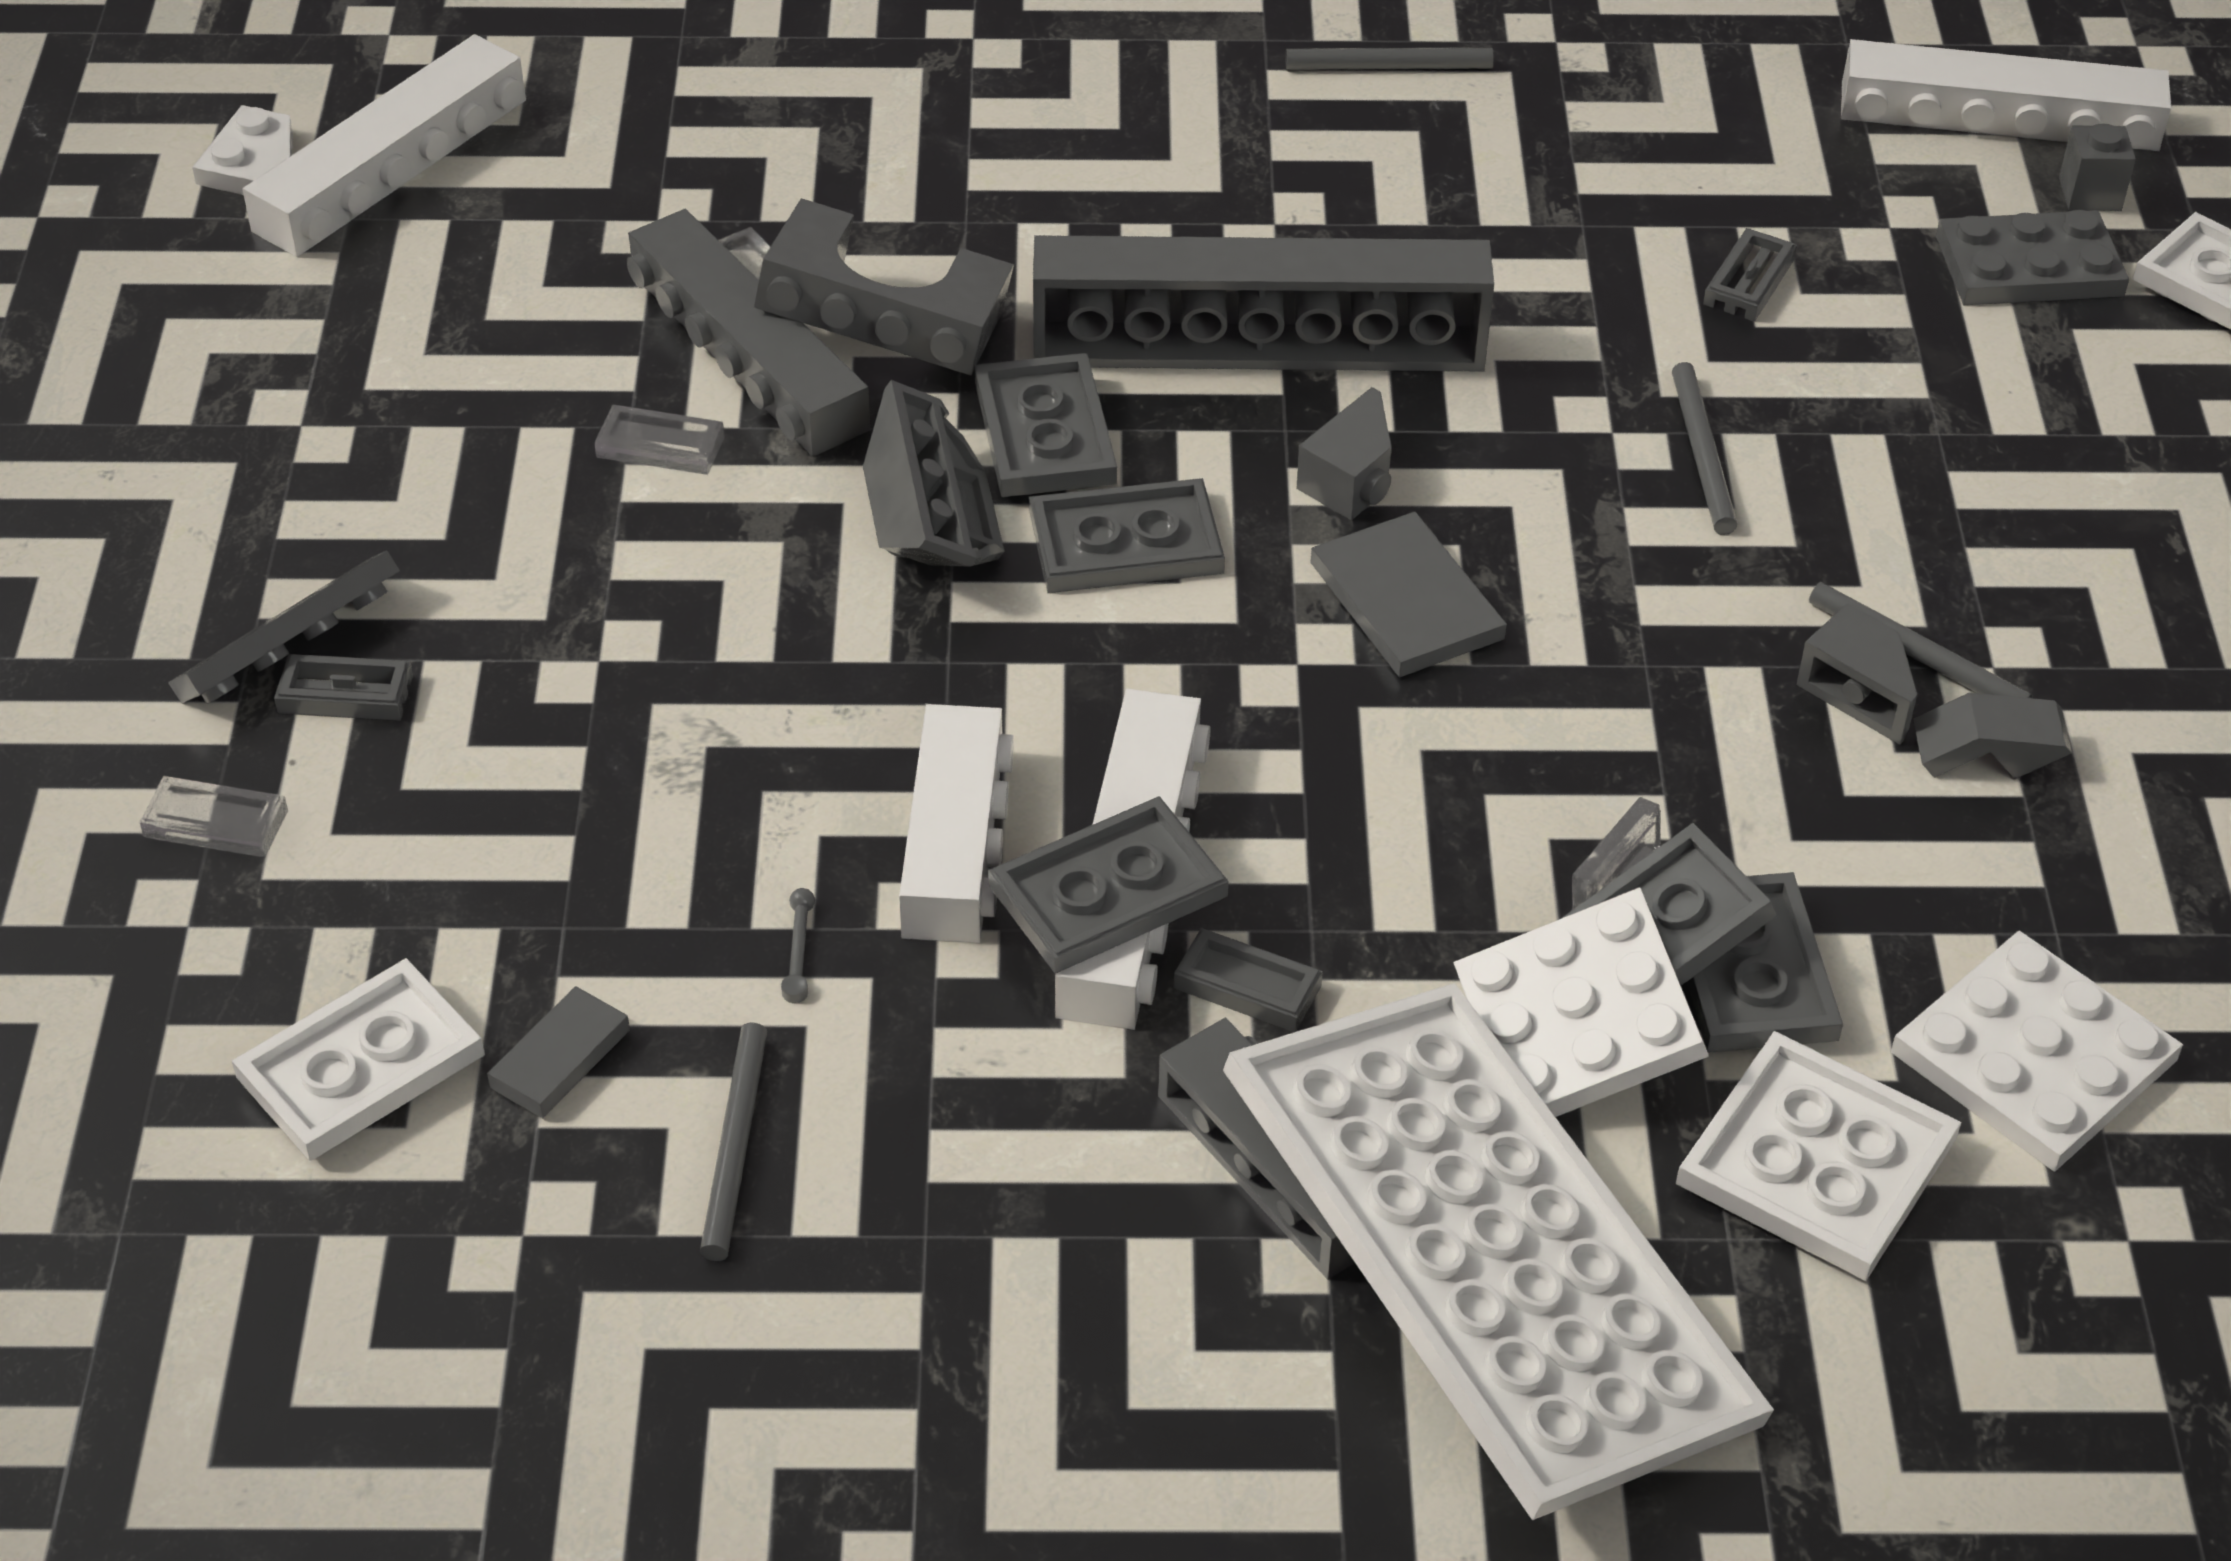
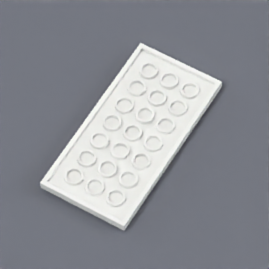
M1455 983L1229 1053L1223 1069L1224 1073L1532 1520L1765 1425L1774 1410Z

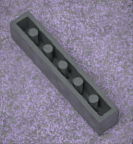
M686 208L628 232L631 257L627 258V268L634 283L639 288L645 287L658 301L664 314L669 318L674 317L687 330L692 342L699 348L704 347L717 360L725 376L728 378L734 377L746 389L753 404L759 409L764 408L778 422L781 431L789 440L795 439L814 457L871 430L868 386L805 324L754 308L759 280Z

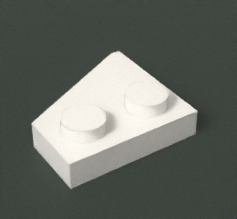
M241 105L192 167L196 185L243 195V187L292 156L293 130L290 115Z

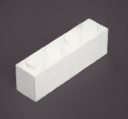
M926 704L899 894L902 939L980 943L983 916L995 917L997 896L989 887L988 870L989 867L1001 865L1003 829L994 828V820H1006L1008 781H999L1000 772H1012L1014 736L1002 734V708Z

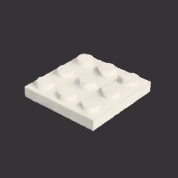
M1640 887L1454 962L1467 1000L1555 1117L1709 1057Z
M2018 931L1897 1033L1891 1053L2055 1172L2178 1060L2183 1044L2027 935Z
M1774 1031L1680 1165L1676 1184L1866 1281L1956 1141L1961 1122Z

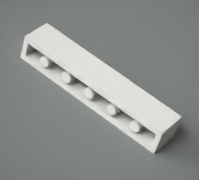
M476 34L472 35L243 187L242 190L251 232L296 257L300 256L526 101L520 57Z
M1850 39L1842 80L1841 119L2062 142H2068L2072 125L2094 126L2096 124H2110L2113 126H2126L2133 149L2160 151L2171 111L2168 70Z
M1126 688L1093 824L1160 796L1189 832L1190 818L1182 816L1184 808L1195 809L1197 804L1200 771L1193 770L1194 762H1206L1210 741V726L1200 724L1201 698ZM1168 923L1056 973L1055 1018L1135 1030L1140 1003L1152 1005L1157 981V965L1149 963L1152 953L1163 954Z

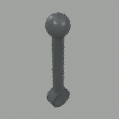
M806 888L796 889L792 892L789 899L790 906L795 911L789 976L785 977L781 983L782 997L789 1003H800L808 996L807 980L802 975L808 912L813 909L815 897Z

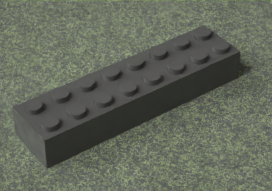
M1034 235V358L1087 353L1091 368L1485 372L1494 292L1490 240Z

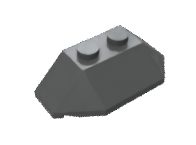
M891 380L885 387L863 464L879 548L887 550L894 556L907 557L931 566H974L998 560L1005 551L986 471L964 436L946 419L950 413L941 399Z

